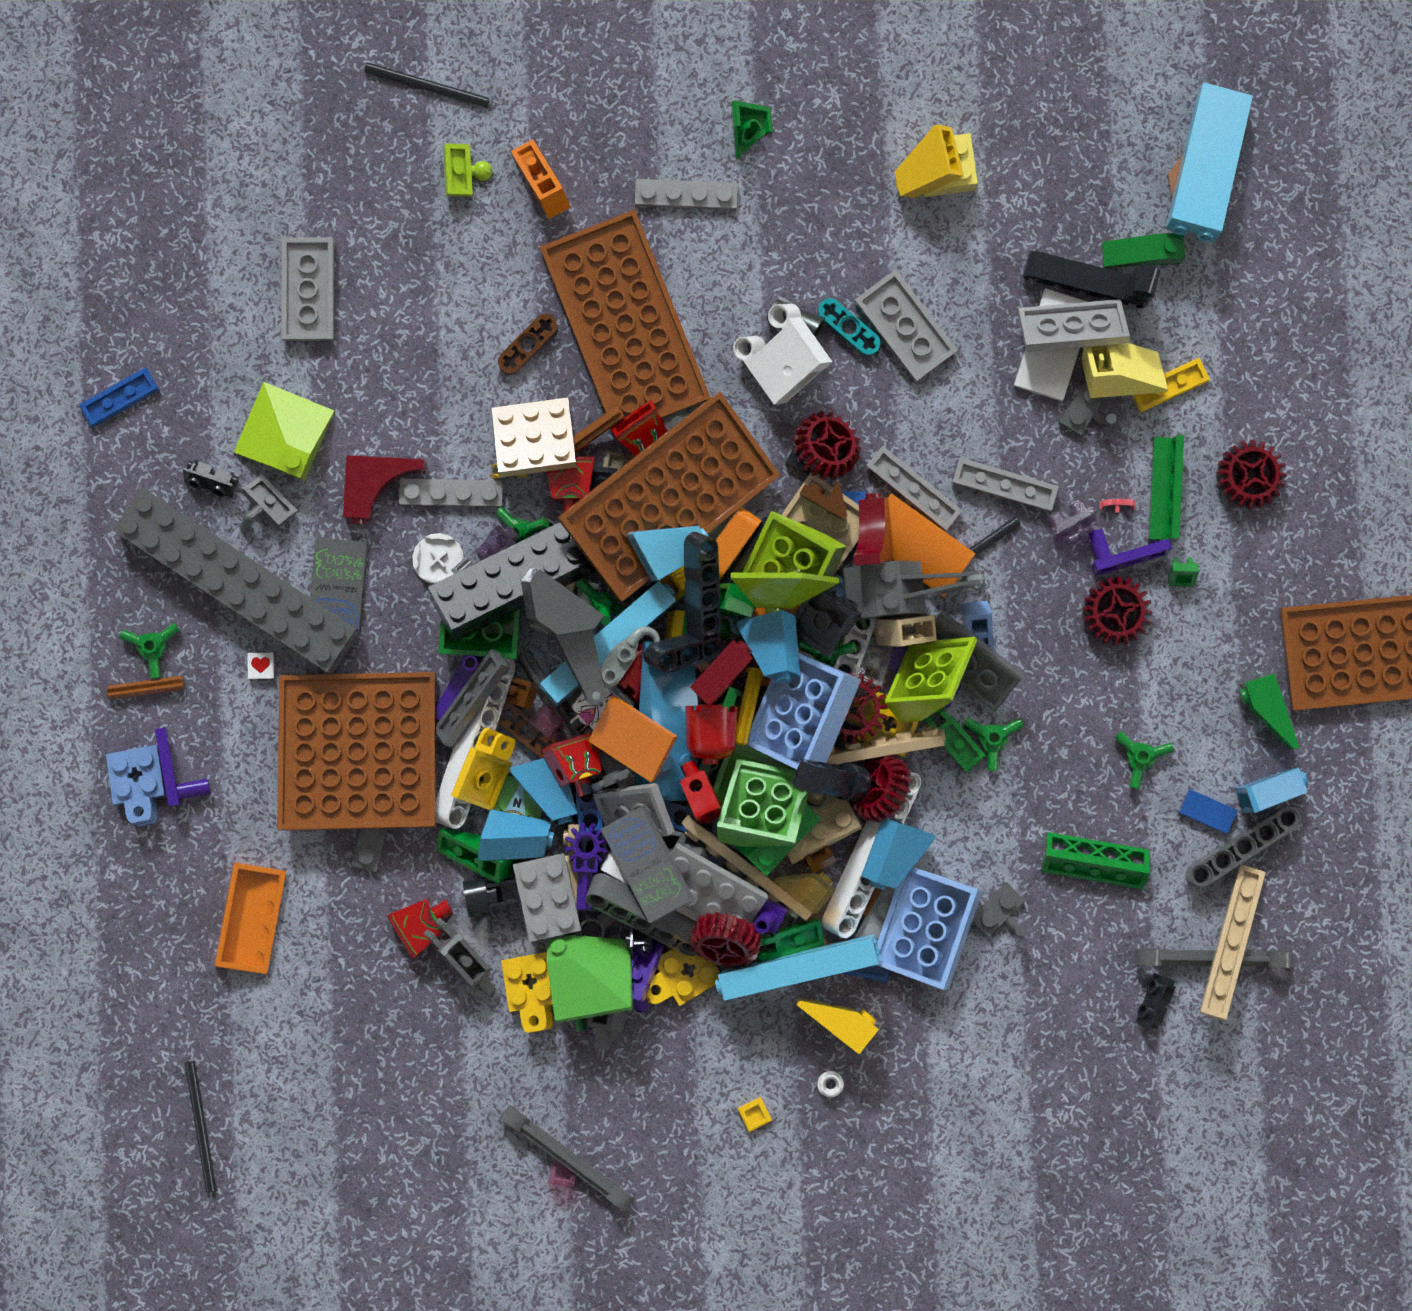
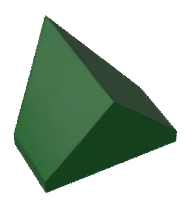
M736 100L731 102L735 157L737 159L765 134L773 132L770 107Z

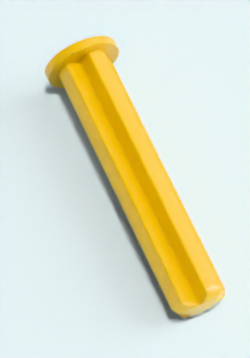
M746 668L748 676L736 731V744L740 746H745L748 743L762 677H764L759 668Z

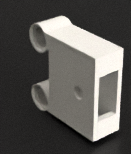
M792 303L774 305L769 310L768 320L773 327L782 328V330L766 345L761 337L748 336L738 338L733 346L735 356L744 361L774 405L787 403L832 362L802 320L799 308ZM783 311L786 313V320L783 319ZM749 343L751 345V352L748 350Z

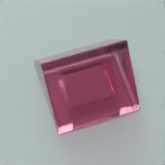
M543 704L529 722L549 738L557 732L563 719L547 705Z
M553 1161L548 1184L574 1189L576 1174L560 1162Z

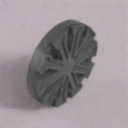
M630 768L623 771L619 769L602 777L603 780L590 786L593 792H596L636 774V772Z

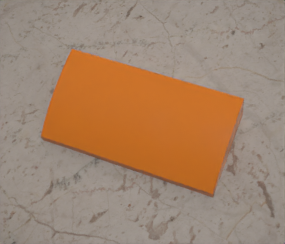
M891 493L888 497L892 561H921L922 574L962 573L976 553ZM958 578L924 579L923 583L929 588H936L954 584Z
M233 861L214 961L215 966L267 974L286 871Z

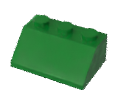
M522 609L455 642L441 620L438 654L485 657L490 649L498 651L503 658L517 659L521 636Z
M806 804L795 845L734 846L767 876L815 826L821 817Z

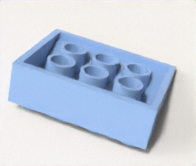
M799 653L801 676L791 678V681L788 683H776L775 680H770L751 726L748 743L746 744L795 769L798 768L801 759L827 763L861 682V679Z
M913 867L895 889L877 942L881 955V961L878 966L942 990L949 989L983 890Z

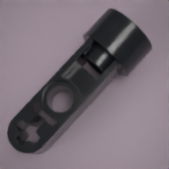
M801 759L792 785L807 792L832 795L840 800L856 802L868 795L871 788V777L867 769L860 765L849 763L832 764Z
M485 878L463 881L469 918L491 914L490 908L521 902L517 891L516 879L504 880L499 884L495 882L486 884ZM496 886H501L503 901L498 902Z

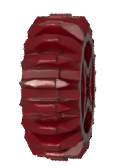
M821 411L817 415L814 413L809 415L808 418L800 423V426L795 430L794 434L796 436L792 443L796 445L793 453L800 454L797 462H804L805 464L803 470L810 468L812 476H816L819 473L821 480L827 477L833 480L837 477H844L854 468L855 464L859 461L860 457L858 454L862 448L858 446L861 438L854 437L857 429L849 428L850 421L844 423L842 415L835 418L833 411L827 415ZM816 430V440L811 442V433ZM843 450L842 460L838 461V451Z
M1254 439L1250 440L1248 445L1244 440L1239 442V448L1236 445H1232L1230 452L1225 451L1222 454L1226 461L1220 460L1217 464L1219 467L1224 468V470L1216 472V476L1224 478L1218 481L1217 485L1222 486L1225 484L1226 489L1222 490L1221 494L1226 495L1230 492L1232 494L1228 499L1230 503L1238 498L1237 507L1239 508L1245 504V501L1247 509H1253L1254 503L1258 508L1264 507V502L1271 504L1273 502L1272 496L1279 497L1280 492L1278 489L1285 487V484L1279 479L1287 477L1286 473L1280 472V469L1286 467V464H1278L1277 460L1282 457L1281 454L1273 456L1271 454L1275 449L1273 446L1265 450L1266 444L1264 441L1260 442L1258 446H1256ZM1251 454L1258 456L1259 459L1254 464H1250L1246 461L1242 462L1238 457ZM1266 464L1270 470V483L1267 482L1268 478L1263 473V468ZM1233 466L1236 467L1235 470L1240 475V481L1237 485L1232 476ZM1257 467L1255 469L1256 474L1254 475L1256 478L1254 477L1246 482L1248 479L1247 475L1249 474L1247 471ZM1249 485H1254L1257 488L1261 487L1265 490L1263 493L1256 495L1243 492Z
M1121 576L1116 577L1115 584L1111 577H1107L1105 579L1106 586L1101 581H1098L1096 586L1099 591L1090 588L1088 592L1093 598L1085 597L1083 600L1090 604V607H1082V612L1090 613V616L1083 618V622L1091 620L1093 624L1087 627V631H1092L1096 628L1098 631L1093 637L1098 639L1103 634V644H1107L1110 638H1112L1113 646H1118L1120 638L1123 645L1129 644L1128 636L1133 641L1138 640L1136 632L1139 634L1146 632L1141 624L1148 626L1151 623L1144 616L1153 614V611L1145 610V606L1152 604L1151 600L1144 602L1142 597L1148 594L1147 591L1139 594L1137 590L1141 585L1137 583L1131 588L1132 579L1127 578L1124 584H1122ZM1116 590L1127 593L1134 600V603H1124L1120 596L1116 594ZM1108 592L1107 609L1097 612L1100 598ZM1114 604H1116L1117 608H1129L1127 610H1124L1123 613L1119 614L1121 616L1120 618L1117 614L1111 613L1106 615V613L1112 611V609L1115 608L1113 606ZM1137 610L1134 624L1130 629L1126 630L1127 614ZM1100 620H1112L1115 627L1118 628V632L1107 629Z
M863 674L858 676V679H861L858 687L864 689L866 693L852 701V704H854L855 701L858 703L863 699L856 708L861 719L857 715L853 716V713L847 714L845 719L854 718L862 728L846 730L841 727V742L843 743L846 742L847 735L851 736L852 744H855L857 741L856 735H860L862 742H865L867 740L865 732L868 731L874 737L876 734L871 728L875 726L878 729H882L883 726L877 722L878 718L882 720L887 719L886 715L880 714V709L886 710L888 707L885 704L880 705L879 703L880 700L886 699V695L883 694L877 697L876 692L880 691L881 686L878 685L873 689L870 688L874 681L872 678L866 684L862 683L864 680ZM872 698L874 712L871 720L868 722L862 713V709L867 701Z
M895 755L865 759V764L860 766H863L869 772L871 788L864 799L856 802L849 801L853 806L852 810L861 818L871 822L879 823L880 821H885L886 818L889 819V817L895 818L896 811H902L901 805L903 802H907L905 799L906 795L911 793L908 789V786L912 784V781L909 779L911 772L907 769L908 765Z
M715 912L714 915L706 913L705 916H699V919L692 926L690 944L692 945V950L697 952V956L704 957L706 962L711 961L715 965H723L724 968L726 966H731L732 968L737 966L745 967L746 964H752L753 960H756L757 955H759L761 936L755 930L754 924L747 923L745 918H737V915H728L727 912L725 914Z

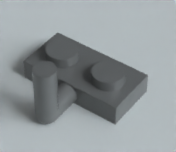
M1085 380L1059 423L1081 436L1091 419L1105 428H1109L1116 422L1117 418L1115 414L1111 413L1106 416L1097 410L1105 397L1090 398Z
M261 474L242 490V494L255 507L244 515L240 531L248 533L253 521L261 514L278 529L296 515L297 509Z
M1005 882L979 908L974 915L973 922L988 937L1003 923L1014 934L1024 936L1026 928L1021 926L1011 915L1025 899Z

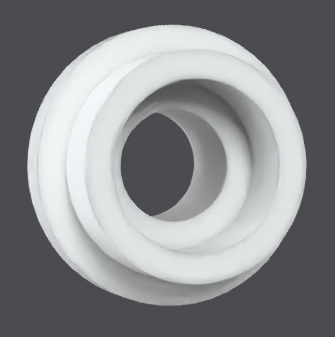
M826 1071L820 1075L817 1085L822 1095L836 1097L842 1092L844 1082L837 1072ZM829 1079L835 1081V1087L832 1089L827 1088L825 1085Z

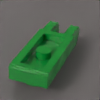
M942 707L936 711L945 720L941 726L938 727L930 716L923 719L928 727H937V730L944 728L946 739L945 746L943 747L966 773L986 755L954 717H950Z
M815 918L779 929L775 934L770 932V934L760 935L761 946L772 943L773 949L759 952L755 961L764 962L823 946L824 939L821 921Z

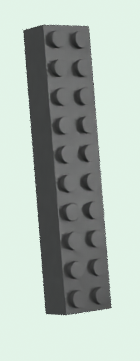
M142 487L113 529L114 532L330 674L335 672L361 633L359 629Z

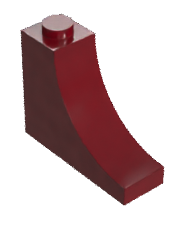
M346 455L343 517L346 520H350L349 524L365 525V521H372L374 507L383 491L401 477L413 473H426L427 462L424 459Z
M881 493L865 494V499L858 500L859 538L857 550L854 554V566L881 564L893 559L888 497L881 498Z

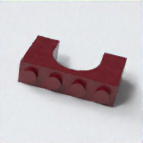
M733 640L690 686V689L697 695V699L704 705H714L746 668L751 665L753 657H751L752 650L744 642L740 641L737 644Z

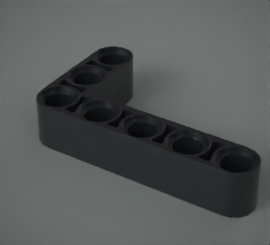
M1030 251L1023 278L1029 280V278L1036 279L1038 283L1053 287L1054 284L1062 286L1061 289L1077 293L1079 291L1087 292L1086 295L1103 299V297L1111 298V300L1121 299L1124 305L1130 303L1136 305V308H1144L1155 296L1160 270L1148 265H1138L1130 275L1043 252Z
M699 532L689 533L684 540L687 634L652 643L644 651L643 657L646 664L664 673L712 661L721 652L718 543L715 539Z

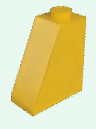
M939 124L933 126L895 170L896 188L900 196L917 198L964 176L952 127Z

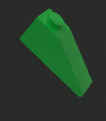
M1162 233L1103 241V267L1180 264L1185 259L1184 235Z
M732 583L720 584V615L751 618L756 607L740 588Z
M1275 673L1241 683L1239 697L1242 704H1247L1248 709L1289 750L1300 748Z
M445 828L439 829L436 851L497 884L514 873L513 864H517L518 859L477 860L481 835Z

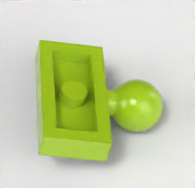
M445 143L443 145L445 196L471 197L473 195L472 176L478 181H487L493 173L491 165L486 161H479L474 166H471L470 144Z

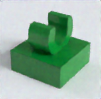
M1174 557L1168 575V585L1194 587L1199 574L1198 563H1193L1190 557H1188L1187 563H1179L1178 557Z

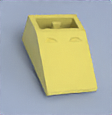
M1130 343L1083 347L1082 365L1090 398L1168 392L1158 352Z

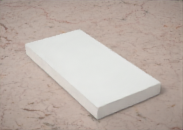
M1045 288L1039 306L1087 301ZM1080 347L1033 352L1024 351L1013 386L1062 402Z

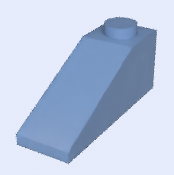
M988 601L962 603L963 626L994 650L992 612Z

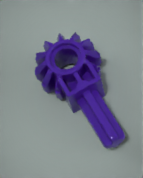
M581 823V834L577 829L572 828L571 832L576 838L568 836L565 838V841L573 843V846L565 848V852L573 850L575 852L569 860L573 861V872H578L576 908L583 911L592 909V906L586 902L585 898L593 878V872H598L599 863L603 861L598 852L607 854L609 851L607 848L600 847L601 844H606L607 841L605 838L599 839V836L603 834L601 829L596 834L593 833L596 826L593 823L590 825L589 831H586L585 823ZM583 838H590L593 841L594 849L591 852L581 850L580 841Z

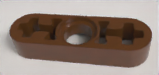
M539 315L501 353L498 358V365L503 373L507 375L518 373L556 334L558 325L552 315ZM550 320L552 322L550 324L552 330L549 332L544 330L540 334V337L544 339L539 342L537 336L531 333V331L535 329L537 333L542 328L540 322L544 321L547 323ZM532 338L535 341L534 349L524 351L521 348L522 340ZM517 347L519 353L525 356V358L521 360L520 356H518L514 361L516 365L514 368L510 366L505 368L506 363L504 359L506 357L509 359L513 358L516 355L513 349Z
M504 703L503 709L509 710L511 708L513 710L511 715L518 720L520 715L524 719L516 725L514 731L510 728L514 725L513 722L508 719L505 721L501 720L503 717L502 713L498 723L540 758H545L541 753L542 746L536 743L535 747H533L530 743L536 740L539 732L544 734L540 738L543 742L548 743L551 741L553 744L558 742L516 706ZM524 724H531L534 727V735L529 739H524L520 735V728Z

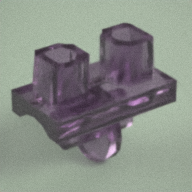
M1079 499L1070 506L1073 517L1068 520L1065 519L1061 512L1050 516L1049 523L1057 545L1066 539H1069L1071 543L1080 540L1084 545L1089 543L1087 535L1094 531L1092 524L1097 522L1095 516L1097 511L1093 505L1088 507Z
M498 525L491 531L483 544L479 546L476 554L480 561L515 545L519 535L511 526L503 530Z

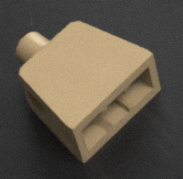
M935 615L876 619L873 629L878 645L906 646L937 641ZM915 625V632L913 634L908 633L907 626L913 627Z

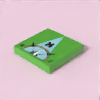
M507 776L493 810L541 819L542 811L512 776Z

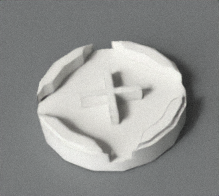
M441 533L430 534L416 545L412 556L413 567L417 574L427 583L435 584L462 571L464 565V554L459 543L452 537Z

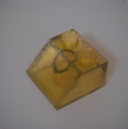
M821 871L818 875L812 872L778 875L773 879L815 914L819 912L836 890L831 886L834 881Z

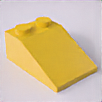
M797 997L795 1000L797 1006L858 1054L862 1052L879 1030L875 1025L877 1020L864 1009L858 1012L855 1008Z

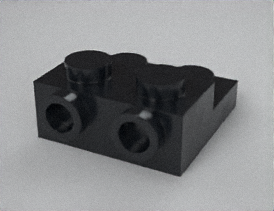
M831 587L803 602L794 614L797 636L827 658L832 656L843 637L849 634L862 614L856 610L858 604L849 598L843 600L836 595L838 590L835 587Z

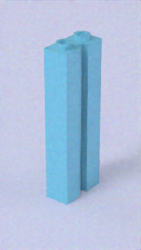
M1203 82L1197 93L1165 229L1171 230L1178 235H1186L1188 232L1196 234L1195 237L1204 242H1216L1220 236L1253 95Z
M658 581L594 636L599 666H601L616 644L629 637L637 628L643 626L652 627L674 607L676 603L674 596L676 593L667 583L663 585ZM566 661L540 683V689L556 708L580 689Z
M871 934L764 962H753L750 965L746 964L745 967L737 966L736 968L725 969L718 974L719 979L715 980L718 994L723 995L725 1001L878 965L881 961V955L876 935Z

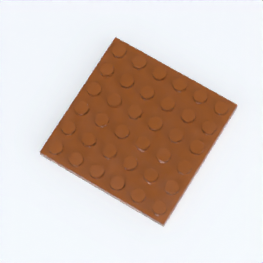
M436 673L279 675L277 830L436 828Z

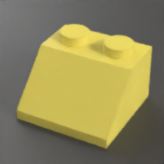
M971 133L954 135L964 176L924 194V197L975 191L978 181Z

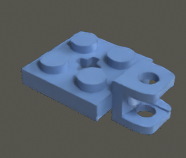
M158 745L106 754L113 805H124L127 820L137 827L155 824L158 819L155 799L167 797ZM134 769L143 773V776L138 778V782L130 778V774L133 773Z

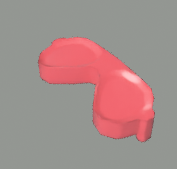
M1108 499L1099 502V510L1109 505H1115V512H1120V505H1129L1133 507V510L1136 509V501L1131 499Z

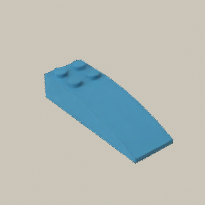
M643 641L639 711L678 737L656 780L650 782L636 773L635 786L657 783L663 801L687 800L680 781L685 778L680 767L690 761H695L697 765L698 758L690 755L686 747L685 716L686 705L694 706V710H696V705H698L697 695L690 689V686L696 681L695 665L669 673L661 672L646 664L643 657L645 649L654 641Z

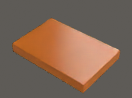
M614 695L610 696L589 742L648 781L654 782L678 736Z

